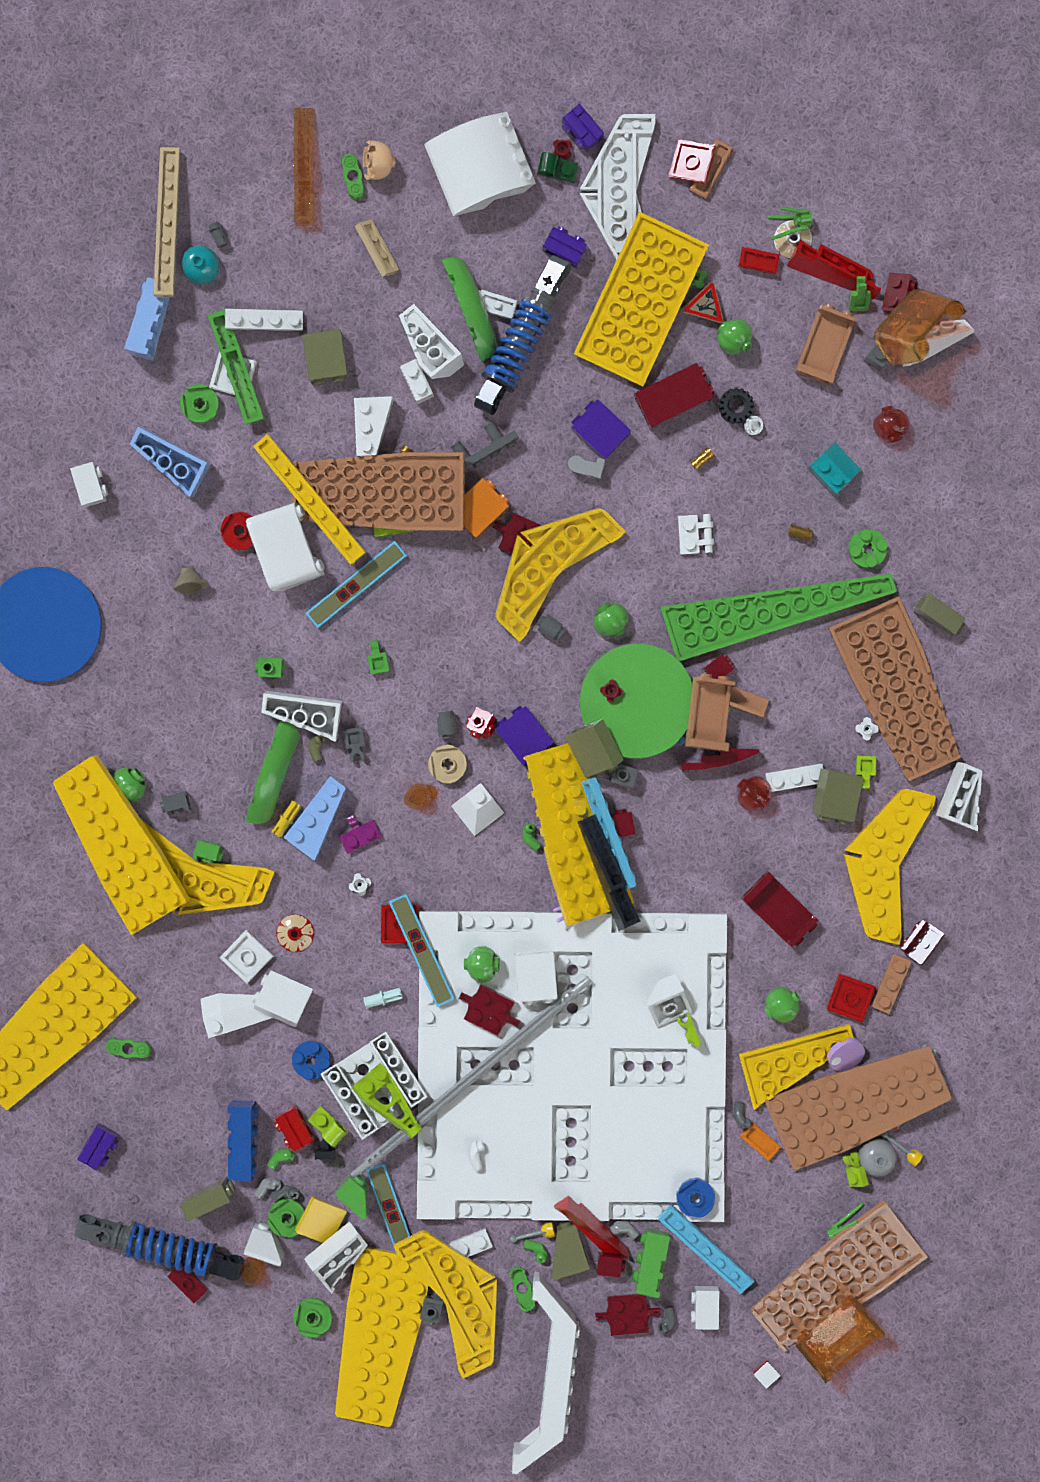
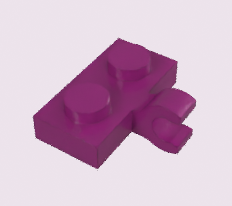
M354 814L346 818L352 830L339 836L347 854L382 837L374 819L360 826Z

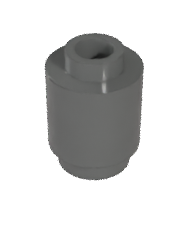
M549 614L546 617L542 616L536 624L539 626L537 630L551 640L558 641L566 630L562 627V623Z
M454 711L438 712V735H442L443 739L454 738V734H458Z

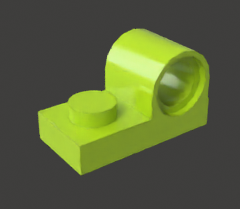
M322 1105L308 1119L322 1133L324 1140L333 1147L349 1132Z

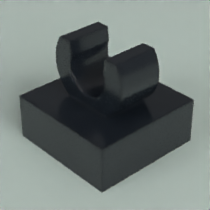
M322 1140L321 1149L315 1150V1159L334 1160L335 1149H329L330 1144Z

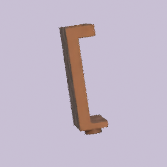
M820 305L794 373L831 386L857 318L853 317V314L850 312L835 310V307L832 305Z
M700 674V677H693L686 747L729 751V743H725L731 687L736 684V682L730 681V677L718 676V679H714L710 674Z

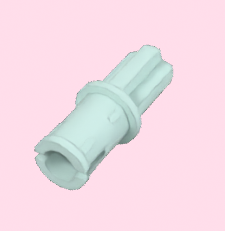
M400 988L363 997L365 1007L369 1009L370 1007L382 1004L385 1006L386 1003L402 999V992Z

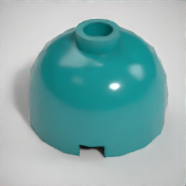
M203 245L190 247L181 259V269L184 276L190 282L197 285L212 282L220 271V262L216 253Z

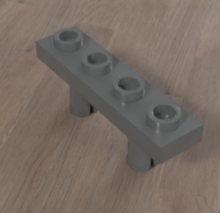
M490 422L484 426L492 441L490 445L473 455H468L461 441L453 444L451 448L453 452L465 453V474H467V469L472 466L474 469L484 463L483 460L489 456L491 459L501 453L499 450L504 447L509 449L517 444L516 440L519 439L516 431L514 430L502 436L495 423Z

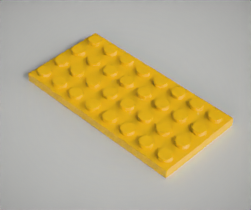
M639 212L574 355L643 387L709 244Z

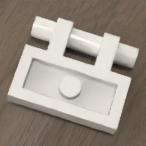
M703 514V522H698L697 515L678 516L680 555L699 554V546H705V553H713L712 545H714V539H712L711 528H713V522L711 521V514ZM704 528V539L699 540L698 529Z

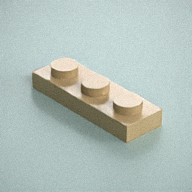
M373 220L358 223L355 228L381 276L385 277L398 272L399 268Z

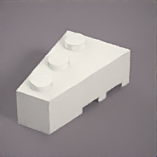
M393 396L354 398L357 457L376 456L379 454L394 401Z
M957 762L936 816L978 831L977 815L979 813L978 802L979 795L981 794L982 770Z
M348 1222L304 1258V1260L332 1294L335 1290V1284L340 1278H344L347 1268L350 1264L356 1262L368 1245L354 1226Z

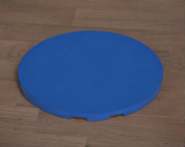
M35 567L11 576L0 586V663L10 672L31 681L52 682L75 674L92 658L100 641L102 618L93 593L80 579L60 569Z

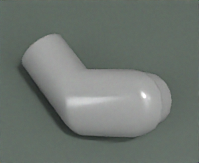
M276 1177L263 1179L254 1195L262 1199L267 1190H279L281 1188V1181Z
M617 1221L611 1226V1232L614 1235L627 1233L632 1240L640 1234L628 1221Z

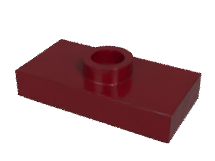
M185 1266L181 1271L174 1269L167 1276L193 1303L208 1290L193 1273L188 1274L185 1272Z

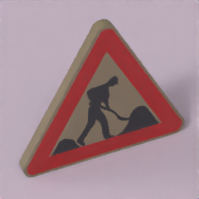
M710 282L683 308V313L723 323V316L714 282Z

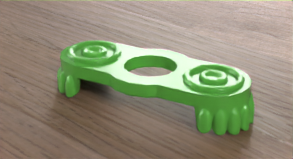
M346 154L341 162L344 170L343 178L347 183L350 198L358 200L365 195V189L362 184V172L359 169L356 156ZM354 170L358 173L357 180L350 181L347 178L349 171Z
M113 1037L106 1043L107 1052L124 1058H147L152 1052L151 1045L147 1041L136 1042L132 1039L120 1040ZM130 1043L133 1045L134 1050L131 1054H126L123 1051L124 1044Z
M513 1267L511 1272H509V1278L512 1280L513 1292L517 1296L519 1308L524 1312L531 1311L535 1306V1300H532L531 1283L527 1279L526 1271L522 1267ZM519 1283L527 1284L528 1289L525 1293L517 1291Z

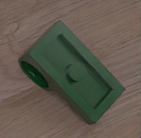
M542 152L537 175L574 183L578 163L559 159V156L554 153Z

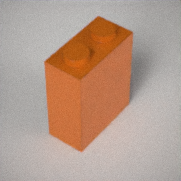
M482 478L464 495V527L475 539L509 508L507 504L509 500L502 493L498 495L494 490L496 486L489 479L485 481Z

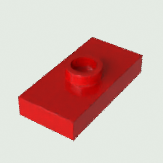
M742 247L738 267L775 275L780 254Z

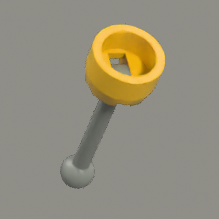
M887 1131L881 1134L882 1138L888 1139L907 1154L908 1162L914 1167L922 1159L923 1154L916 1149L907 1150L891 1138Z
M548 1222L542 1226L540 1231L520 1236L512 1235L510 1241L515 1243L517 1240L540 1234L546 1238L556 1237L553 1222Z

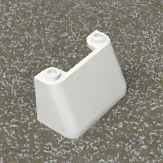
M299 502L253 516L246 520L247 528L267 584L272 591H284L325 575L323 571L324 564L320 559L318 560L312 556L300 521L303 520L305 511Z

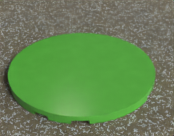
M628 644L617 647L601 656L590 668L583 681L580 693V711L583 722L586 726L603 719L622 757L631 759L654 757L672 748L687 731L693 683L679 660L659 647L648 644ZM611 679L615 680L617 686L623 689V694L617 696L614 702H608L607 697L600 692V688L609 683Z

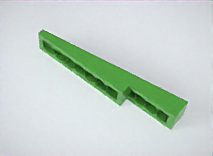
M225 309L209 314L208 319L245 425L264 419L234 331L225 329Z

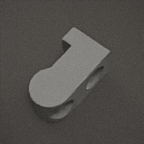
M575 455L569 459L568 469L571 473L600 480L605 459L597 458L595 463Z

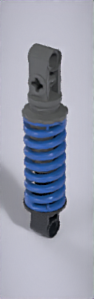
M555 255L551 256L536 287L532 288L530 297H522L520 303L522 310H517L515 312L516 319L510 321L512 328L506 329L505 334L507 337H503L500 340L502 346L496 348L497 355L491 358L493 365H488L481 374L486 382L475 399V408L494 415L505 392H514L516 383L512 380L509 381V379L512 378L516 381L520 379V376L514 373L515 369L519 371H524L525 369L523 365L518 363L519 360L529 362L530 359L526 356V353H533L534 348L531 347V344L539 343V339L535 337L536 334L543 335L544 331L540 328L541 325L547 326L554 316L550 309L555 304V298L571 271L572 264Z
M82 1214L78 1218L75 1231L77 1238L110 1246L111 1249H121L122 1257L133 1258L135 1253L137 1260H142L145 1256L147 1263H151L155 1259V1263L158 1266L162 1265L165 1261L167 1268H171L175 1264L177 1271H181L185 1266V1272L188 1274L192 1273L195 1268L196 1276L208 1280L210 1274L231 1281L240 1279L244 1258L236 1254L218 1251L217 1243L207 1242L206 1248H208V1251H205V1242L203 1240L199 1242L197 1248H194V1238H190L188 1245H184V1235H181L179 1240H176L175 1233L173 1232L170 1233L169 1237H165V1230H160L159 1235L155 1234V1227H151L149 1232L145 1231L146 1226L136 1221L127 1226L123 1225L122 1222L116 1223L94 1217L90 1214Z

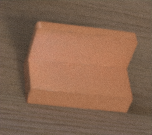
M732 687L729 706L764 718L769 700Z

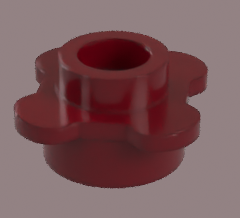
M556 139L553 142L555 147L553 153L565 159L571 158L570 147L572 142L570 140Z
M611 679L609 683L600 688V692L607 697L608 702H614L617 696L623 694V689L619 688L617 682Z

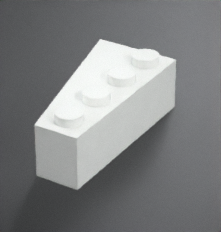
M266 691L263 694L261 712L336 742L338 739L342 701Z

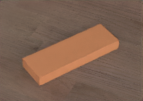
M718 139L713 144L716 150L706 185L693 183L689 190L705 200L733 150V147Z

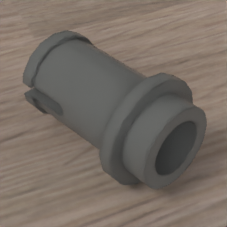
M219 222L210 224L208 230L209 233H212L217 248L229 244L222 230L223 225H220Z

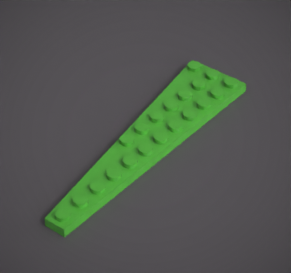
M892 574L664 606L660 607L675 657L682 661L896 593L897 590Z

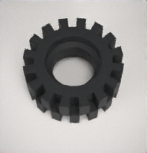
M735 387L734 389H729L722 395L719 402L721 417L725 418L727 422H732V424L746 421L754 410L753 397L749 395L748 391H744L743 388L738 389V387ZM732 399H740L743 402L744 408L741 412L734 413L730 410L729 402Z

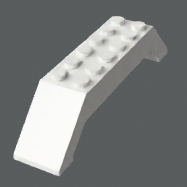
M534 1272L532 1300L538 1301L552 1320L540 1424L522 1441L514 1442L512 1474H518L563 1441V1434H567L568 1416L566 1415L570 1414L571 1404L570 1397L568 1396H572L573 1389L570 1376L574 1377L575 1359L572 1358L577 1355V1340L575 1338H579L580 1326L579 1321H576V1315L539 1272Z

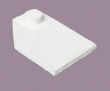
M482 783L451 806L474 836L504 814V811Z
M676 974L658 981L647 1002L657 1028L676 1020L677 1017L686 1016V1013H692Z
M265 1223L254 1225L244 1255L281 1266L285 1252L276 1234Z

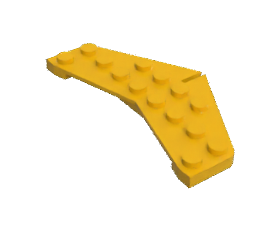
M596 508L520 532L532 546L530 547L517 535L495 614L497 621L520 642L527 635L531 627L530 625L556 577L571 565L605 545L618 540L626 531L605 510Z
M901 789L845 848V851L861 854V858L845 854L843 856L863 930L870 938L900 944L902 931L899 865L932 810L936 799L934 795Z
M142 820L161 848L190 898V901L181 905L178 915L260 904L265 899L275 873L274 870L264 867L198 862Z
M426 1230L419 1231L395 1243L393 1247L397 1255L409 1264L446 1305L458 1370L462 1378L464 1379L490 1366L494 1360L497 1279L485 1285L482 1284L494 1279L495 1275Z

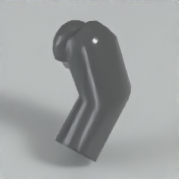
M735 1101L734 1119L739 1128L749 1129L751 1127V1120L744 1118V1102Z
M283 1185L270 1196L275 1203L283 1197L296 1200L299 1198V1190L296 1187Z
M674 1306L664 1307L665 1318L657 1327L660 1334H667L675 1326Z

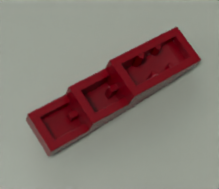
M729 748V751H719V756L700 755V763H681L680 770H703L725 766L759 753V749Z

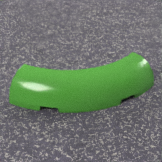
M455 257L443 259L445 271L456 294L468 328H470L469 331L480 360L484 361L496 353L498 342L477 285L465 261Z
M280 720L271 747L267 751L254 789L255 793L249 805L246 822L254 824L265 823L274 814L285 775L300 739L297 728L289 722Z

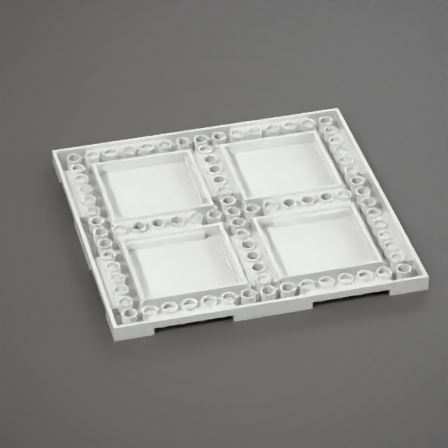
M420 911V924L455 999L437 1007L419 969L418 1083L427 1095V1098L418 1103V1115L473 1070L470 1065L472 1060L478 1059L480 1062L485 1060L552 1004L542 1003V1000L534 1001L535 1004L523 1005V1002H519L515 954L553 951L557 999L567 991L569 984L577 985L586 976L592 982L578 993V997L569 1002L575 1003L578 1006L575 1013H569L566 1009L567 1006L563 1007L499 1061L501 1063L499 1069L493 1070L490 1068L421 1126L423 1129L418 1132L417 1219L532 1218V1220H569L554 1208L556 1203L569 1195L577 1204L582 1203L600 1221H609V1219L658 1220V1216L671 1204L682 1213L677 1204L676 1192L684 1181L699 1177L707 1181L713 1188L715 1193L713 1209L701 1218L682 1214L690 1222H724L727 914L637 913L640 922L618 931L611 912L566 926L564 920L559 923L556 921L563 916L562 912ZM478 946L491 948L495 953V957L500 959L499 972H495L494 978L486 983L473 980L468 970H464V958H468L471 950ZM571 964L578 967V972L575 975H570L567 972V967ZM674 974L677 975L692 1010V1013H690L692 1023L702 1045L694 1047L693 1043H688L684 1034L687 1033V1029L680 1026L677 1019L657 1028L647 1002L658 981ZM480 984H483L515 1000L510 1016L521 1020L518 1027L506 1023L497 1036L464 1020L468 1010V1003L458 999L461 992L472 997L477 992ZM686 1015L681 1017L680 1019L682 1022H686L688 1020V1017ZM517 1060L520 1066L518 1069L512 1070L509 1067V1062ZM632 1061L635 1066L633 1070L627 1071L623 1067L624 1063ZM651 1061L654 1064L653 1069L645 1071L643 1069L644 1062ZM670 1061L673 1064L672 1069L664 1071L662 1069L663 1062ZM571 1117L577 1121V1124L572 1128L565 1124L566 1120ZM568 1137L576 1139L577 1142L574 1146L569 1147L566 1145L565 1141ZM475 1141H483L485 1149L484 1151H479L482 1168L475 1171L470 1160L471 1145ZM568 1156L576 1158V1163L573 1166L565 1163V1159ZM694 1193L692 1194V1199L690 1200L692 1202H699V1197L701 1195Z

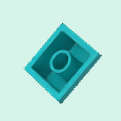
M836 442L807 468L833 496L861 471L859 466Z

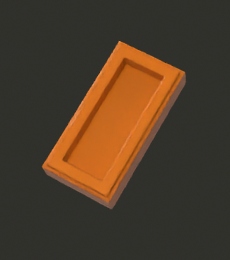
M751 1122L749 1129H745L739 1135L768 1161L781 1148L777 1142L754 1122Z

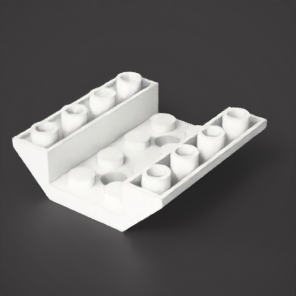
M384 1032L358 1051L321 1073V1076L362 1140L389 1121L363 1103L351 1089L352 1086L364 1077L358 1073L357 1069L360 1065H367L370 1072L381 1062L400 1089L409 1108L427 1098V1095L387 1032ZM381 1087L374 1094L376 1100L386 1097L389 1099V1103L392 1101V1095L387 1087ZM397 1103L389 1109L390 1113L395 1117L404 1113Z

